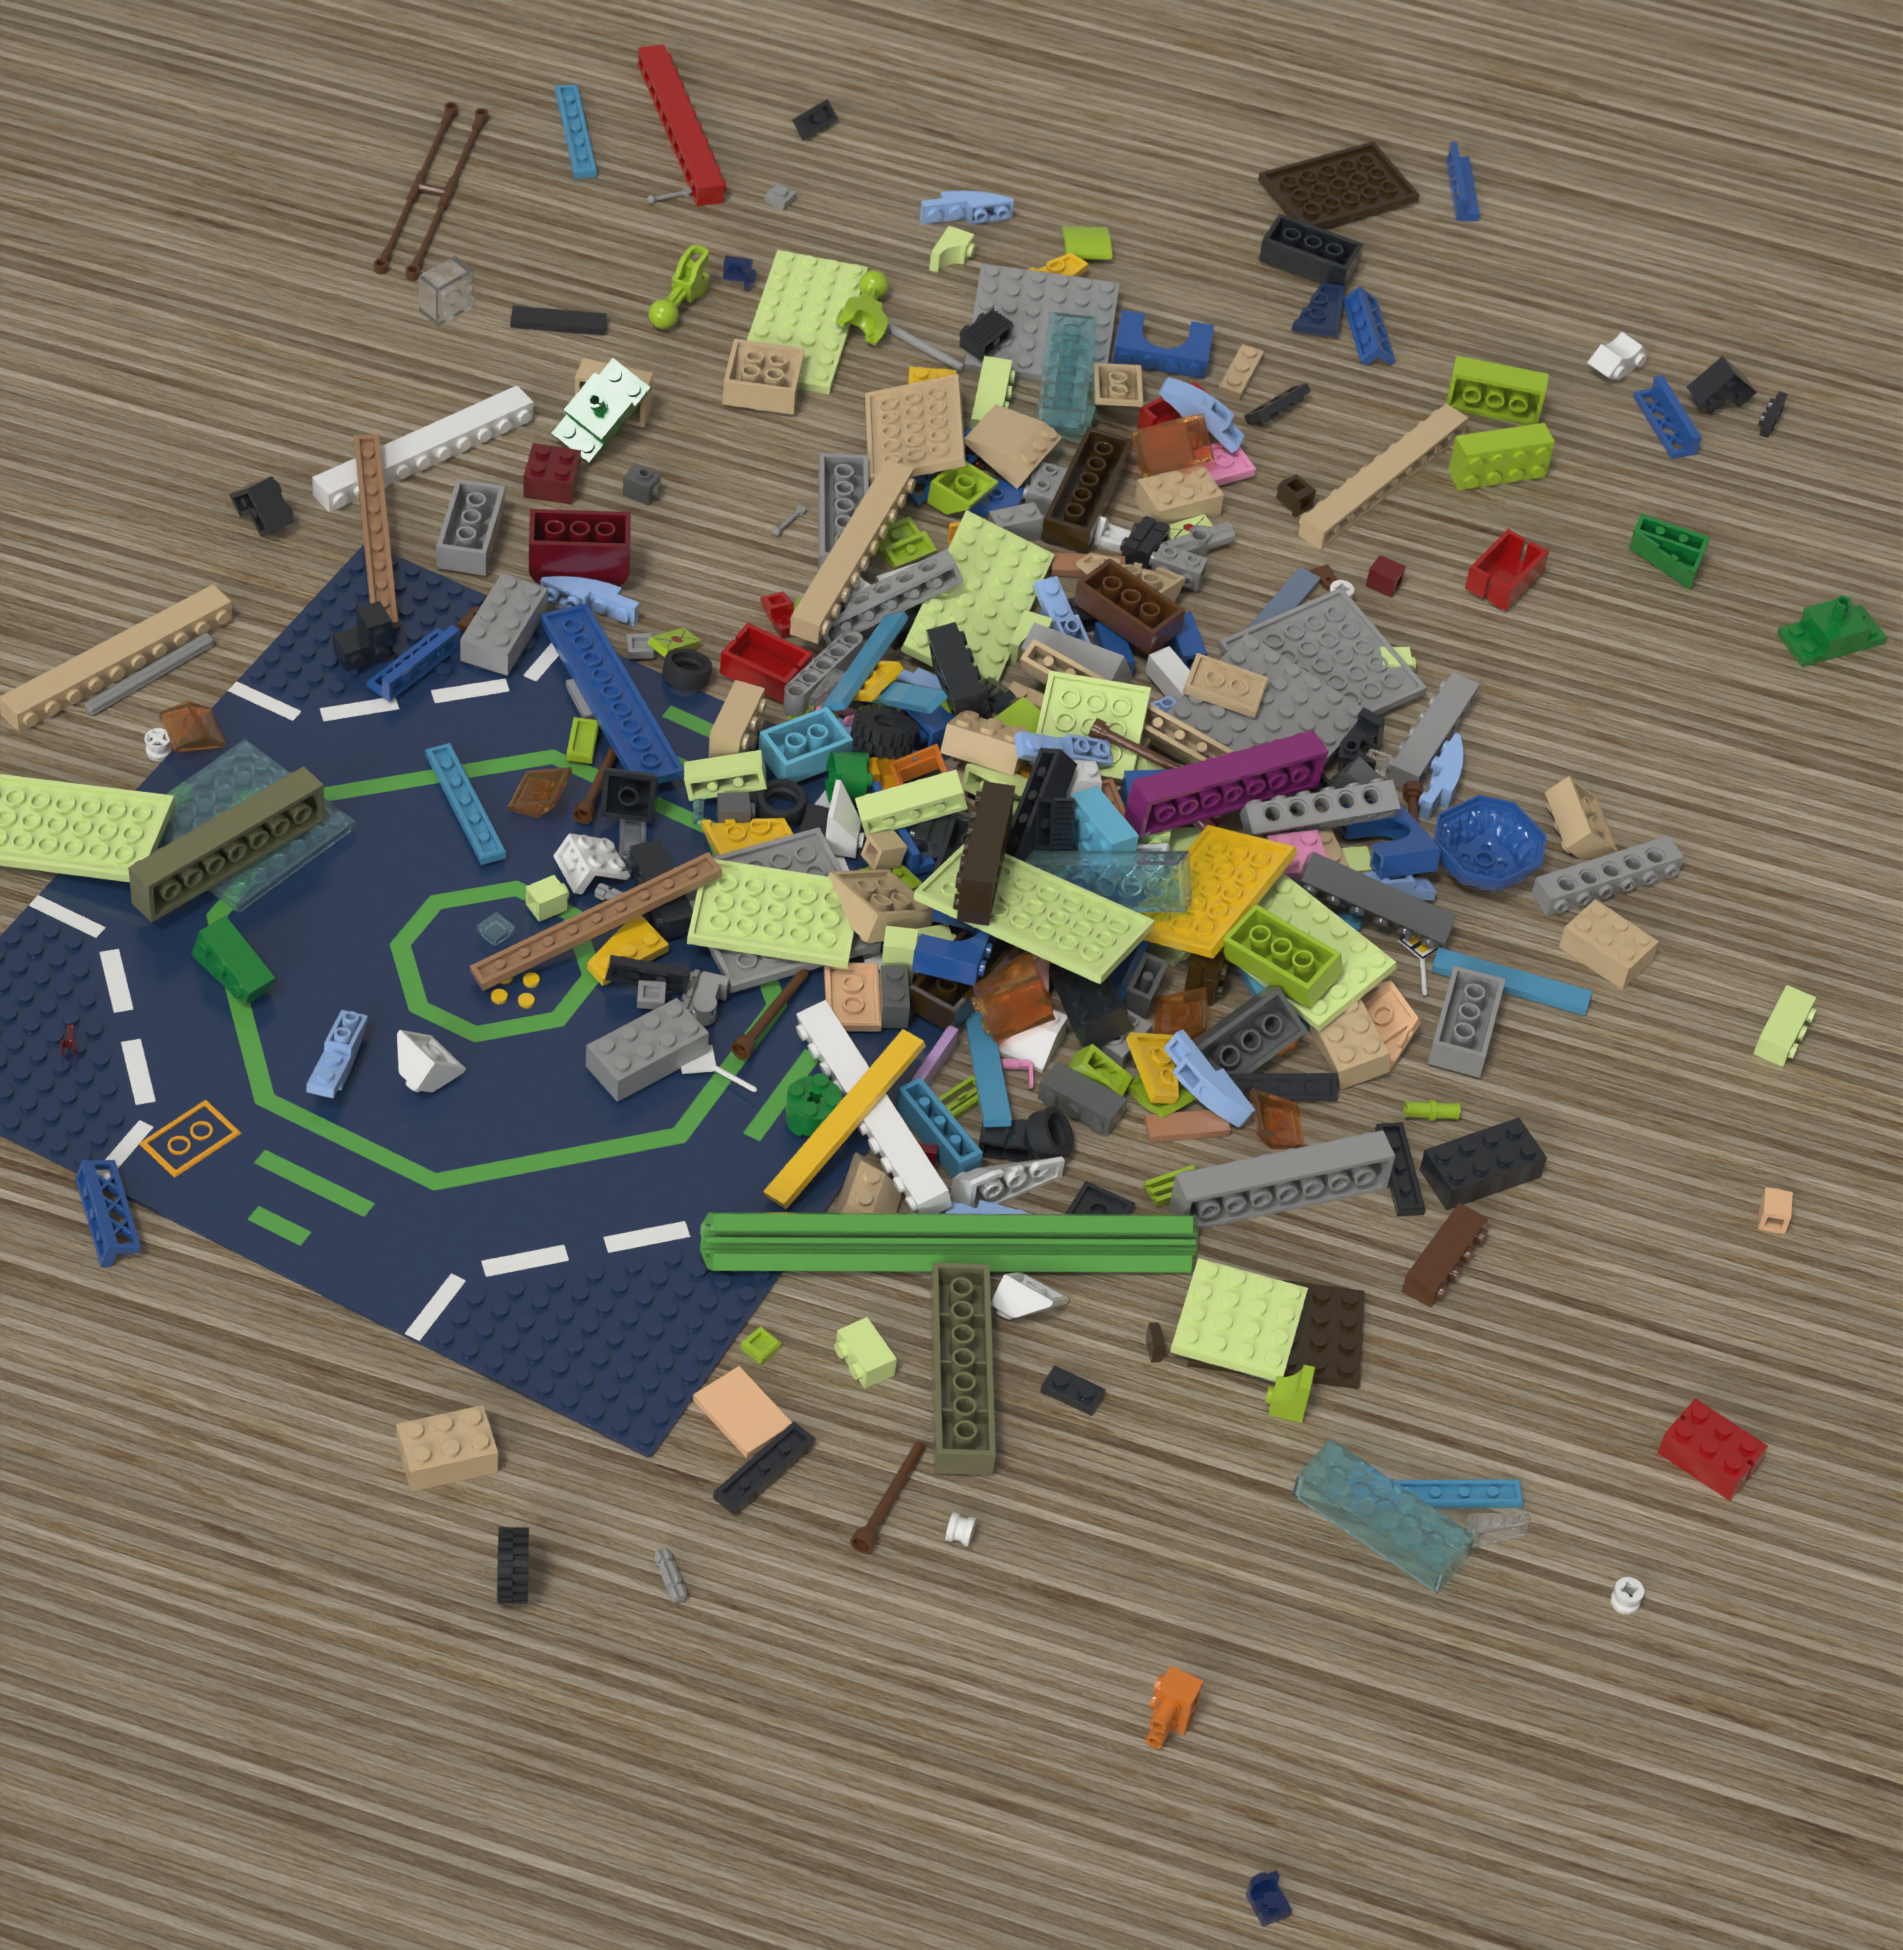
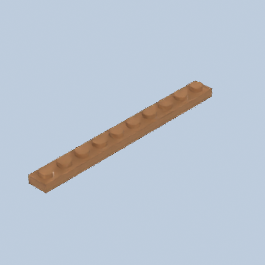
M354 435L369 604L380 601L392 620V629H398L379 435Z
M707 852L469 966L471 974L484 991L722 877V869L711 854Z

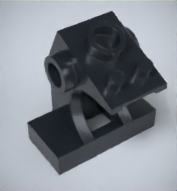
M1364 707L1358 713L1357 722L1340 742L1338 771H1341L1359 756L1375 771L1377 761L1366 756L1362 751L1368 749L1378 754L1382 749L1384 718Z

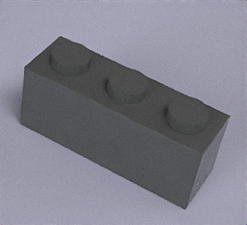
M1059 1061L1055 1063L1040 1081L1039 1100L1048 1106L1058 1108L1069 1118L1085 1124L1093 1131L1099 1132L1106 1137L1110 1135L1125 1116L1127 1105L1125 1097Z

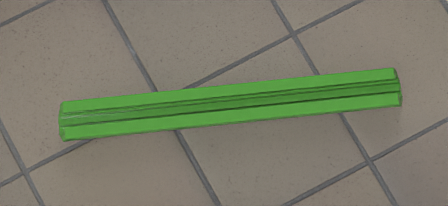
M708 1212L701 1224L700 1252L707 1269L713 1271H931L932 1263L990 1264V1272H1193L1198 1256L1199 1226L1196 1215Z

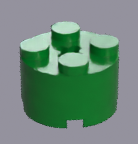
M836 751L829 753L826 763V771H829V780H825L828 802L832 800L836 780L842 781L853 804H856L855 798L867 794V788L872 787L873 781L872 772L867 770L869 765L868 752Z
M823 1073L803 1077L791 1083L788 1087L785 1120L788 1128L797 1136L801 1137L802 1134L811 1137L843 1099L840 1088Z

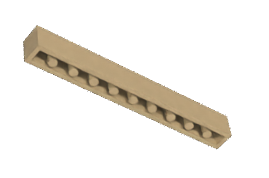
M1445 404L1438 410H1434L1425 421H1420L1411 432H1406L1401 440L1397 443H1392L1382 455H1377L1373 462L1368 466H1363L1358 474L1348 478L1339 489H1334L1330 496L1323 501H1319L1311 511L1305 512L1299 520L1298 536L1318 549H1323L1453 445L1457 435L1465 434L1469 417L1448 404Z
M886 459L793 612L790 635L818 644L822 636L828 634L831 621L837 619L840 613L841 604L848 601L850 589L852 586H857L860 573L867 569L870 556L876 554L880 539H885L889 524H894L898 509L904 507L907 494L913 492L916 484V479H913L914 468Z
M213 584L0 696L1 715L19 733L33 727L44 719L57 714L91 694L99 692L106 686L164 657L200 635L233 619L232 601Z
M1035 639L1032 640L1020 658L1021 671L1047 685L1049 671L1107 680ZM1150 703L1148 704L1142 736L1150 739V744L1186 764L1201 762L1208 758H1215L1233 752L1232 749Z

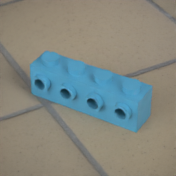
M921 1077L898 1088L896 1110L924 1144L938 1145L936 1159L952 1179L961 1172H968L981 1167L983 1152Z

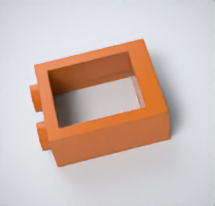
M938 744L889 762L897 786L939 768L941 773L948 772Z

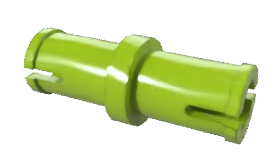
M1429 1099L1428 1102L1406 1100L1403 1105L1404 1118H1427L1428 1121H1435L1436 1119L1459 1120L1461 1113L1459 1103H1439L1432 1099Z

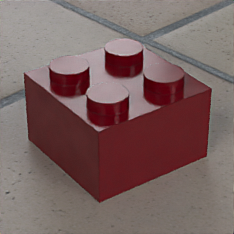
M532 443L523 476V498L572 505L581 472V450Z

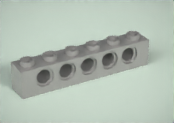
M945 549L851 594L848 601L841 604L837 619L831 621L828 634L822 636L826 645L829 646L845 631L854 630L861 632L880 623L885 615L905 611L963 583L964 581L957 563L948 549Z
M1383 778L1371 780L1369 784L1359 785L1358 782H1354L1340 789L1326 787L1317 793L1303 791L1297 793L1294 797L1286 798L1285 795L1273 797L1271 801L1261 802L1260 799L1252 800L1246 803L1240 812V818L1245 834L1267 839V835L1323 830L1391 818L1398 813L1401 807L1393 779L1384 781ZM1364 796L1371 798L1373 804L1367 803L1364 800ZM1339 801H1345L1349 808L1342 807ZM1315 805H1320L1324 812L1317 811ZM1290 809L1298 811L1300 817L1292 815ZM1265 813L1272 814L1275 821L1267 819Z
M1665 836L1536 877L1531 895L1546 916L1556 913L1561 914L1566 910L1585 906L1595 899H1607L1612 895L1629 892L1643 885H1651L1665 878H1673L1679 874L1684 856L1670 837Z

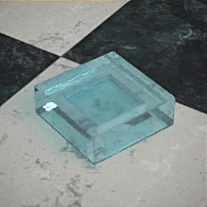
M495 912L477 925V932L492 945L496 946L515 933V926L498 912Z

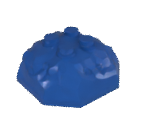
M1477 795L1438 813L1433 841L1441 848L1440 861L1442 865L1462 885L1476 887L1479 890L1498 891L1523 882L1542 866L1547 835L1515 802Z

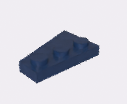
M1321 283L1311 297L1307 307H1304L1301 311L1300 317L1293 322L1291 331L1337 338L1345 286Z

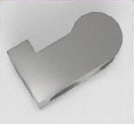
M703 971L693 1000V1016L702 1026L711 1025L716 1020L718 999L726 1001L729 993L730 977Z

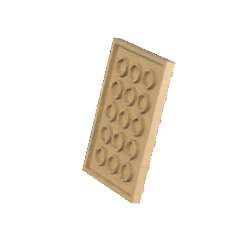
M958 374L865 393L868 475L870 484L876 478L886 459L914 468L913 477L966 466L961 384Z

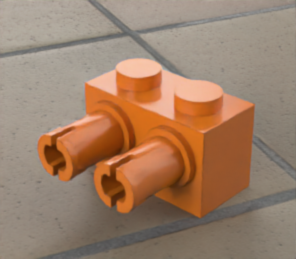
M1171 1665L1165 1676L1162 1674L1158 1676L1153 1688L1155 1693L1149 1707L1153 1708L1149 1723L1151 1729L1145 1740L1150 1747L1161 1749L1171 1730L1183 1736L1185 1735L1197 1712L1204 1683L1203 1680Z

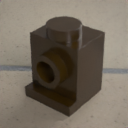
M1295 474L1279 483L1276 498L1293 511L1292 515L1294 517L1313 508L1316 489L1300 476Z

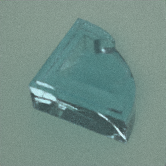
M704 798L693 800L692 822L694 824H701L704 812Z

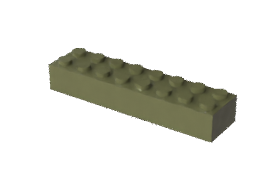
M303 766L295 772L289 773L276 783L268 785L257 794L246 798L231 809L225 810L210 821L202 823L198 828L180 836L165 847L159 848L153 854L135 862L132 866L128 867L132 904L152 923L325 821L324 785Z
M932 1263L930 1314L934 1473L993 1475L996 1449L990 1264Z

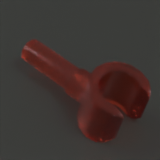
M71 1024L67 1026L66 1038L60 1042L62 1056H64V1050L67 1048L73 1049V1056H76L78 1053L76 1041L73 1039L74 1026Z

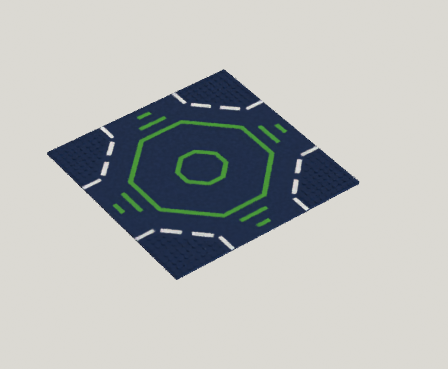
M363 544L135 790L173 795L175 797L176 804L157 850L303 766L324 785L325 821L152 923L132 904L130 882L58 873L0 936V1136L76 1174L82 1160H115L128 1200L616 1443L650 1458L656 1453L693 1400V1394L700 1391L784 1272L713 1271L707 1269L700 1252L701 1224L708 1212L825 1213L844 1186L854 1154L857 1152L865 1157L871 1149L867 1134L862 1135L858 1127H856L787 1209L768 1199L763 1193L810 1138V1136L802 1134L801 1137L797 1136L788 1128L785 1120L788 1087L791 1083L803 1077L822 1073L819 1066L820 1060L818 1058L813 1059L807 1046L809 1044L808 1041H802L797 1033L796 1026L799 1023L796 1014L825 1000L824 966L808 971V977L756 1039L755 1050L746 1060L740 1059L732 1053L731 1044L738 1036L747 1034L794 975L733 993L729 990L726 1001L718 999L714 1023L703 1026L709 1033L708 1045L713 1047L716 1066L757 1088L756 1092L750 1091L715 1071L682 1074L680 1068L617 1102L586 1067V1045L654 1010L637 1008L638 986L618 982H610L602 986L587 970V962L624 924L513 976L512 981L507 984L499 983L483 991L471 974L469 966L605 902L595 897V889L600 883L610 886L611 890L615 888L622 892L636 887L634 873L629 872L630 877L628 880L595 875L583 894L573 893L553 857L569 833L609 839L615 845V849L621 860L624 861L626 868V858L630 857V846L660 839L674 868L707 852L712 857L716 856L701 828V820H711V823H718L716 812L717 797L689 801L684 778L658 784L655 816L653 823L600 816L601 788L594 803L596 812L592 821L588 824L577 822L573 818L572 812L576 804L585 799L611 745L599 726L592 764L566 761L573 718L582 717L566 688V680H570L572 677L541 623H539L508 676L461 661L459 648L390 702L368 688L367 681L433 630L439 628L444 632L451 625L457 628V623L460 619L466 616L473 607H481L487 596L391 553L398 629H392L393 657L346 672L333 652V634L356 627V608L369 604ZM459 629V630H460V639H461V637L463 636V634L465 633V631ZM617 654L682 766L684 767V762L709 758L710 731L724 705V701L700 690L688 691L673 687L664 680L662 673ZM766 720L764 730L774 727L776 724ZM758 732V734H757V735H758V740H757V744H756L755 749H754V750H751V749H750L749 752L759 750V736H760V732ZM448 743L451 744L506 851L505 859L484 865L480 864L426 758L425 749ZM616 757L611 768L625 770L618 757ZM765 763L766 782L778 779ZM824 771L796 782L806 793V808L808 803L830 808L831 802H828L825 791V780H829V771ZM759 790L749 792L750 803H755V818H750V821L752 819H760L757 814V793ZM784 797L772 798L766 802L769 806L778 810H787L796 806L795 802ZM853 804V806H854V808H855V810H856V812H857V814H858V816H859V818H860L859 811H858V808H857V804ZM802 821L790 827L793 834L799 833ZM861 822L860 832L865 833ZM865 836V838H864L863 847H864L865 842H866V839H867L866 836ZM863 848L857 849L856 858L834 855L842 871H856L869 866L861 856ZM934 870L915 876L923 883L933 874ZM555 875L558 881L564 883L569 891L567 910L539 922L526 905V886ZM651 911L643 914L642 916L654 928ZM225 915L275 977L271 990L245 1006L238 999L234 998L231 992L191 955L199 931ZM933 921L931 926L942 925L944 923ZM948 925L951 934L955 933L956 936L963 930V928ZM688 935L665 940L669 944V951L651 960L656 963L691 968V972L698 969L702 973L705 971L722 975L709 948L687 944ZM880 941L881 950L851 958L849 963H878L880 977L884 941ZM530 972L536 973L539 976V984L533 988L526 987L523 983L524 975ZM922 973L913 974L912 984L921 976ZM496 989L505 990L508 994L507 1001L503 1004H495L491 1000L492 992ZM666 991L665 1004L675 998L683 1002L681 1000L683 993ZM523 993H530L534 996V1005L530 1008H522L518 1004V997ZM341 1010L367 1015L368 1021L364 1035L342 1090H337L334 1098L307 1093V1082L324 1052L325 1040ZM911 1010L909 1011L908 1028H881V1032L846 1031L869 1068L902 1029L924 1041L926 1047L886 1092L895 1108L898 1088L912 1081L918 1069L945 1032L943 1028ZM399 1030L431 1035L466 1070L463 1074L434 1092L413 1091L406 1085L407 1080L399 1074L397 1033ZM204 1100H207L241 1134L174 1178L139 1143ZM204 1107L150 1142L149 1145L176 1170L231 1134L232 1131ZM198 1121H205L211 1124L213 1133L206 1140H196L191 1136L190 1128ZM198 1125L193 1129V1133L199 1137L206 1136L210 1132L209 1127L206 1125ZM175 1136H184L190 1140V1150L183 1155L172 1154L168 1150L169 1140ZM175 1140L171 1144V1148L175 1151H183L188 1146L184 1140ZM96 1170L97 1174L106 1180L111 1177L109 1170Z

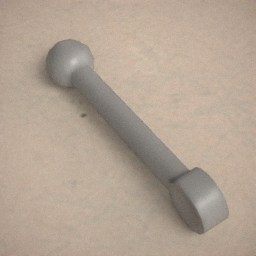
M684 188L680 192L660 196L649 195L647 202L653 204L658 200L678 196L690 197L692 190Z
M801 505L797 506L794 514L780 526L773 527L772 534L779 536L781 530L796 517L805 515L806 508Z

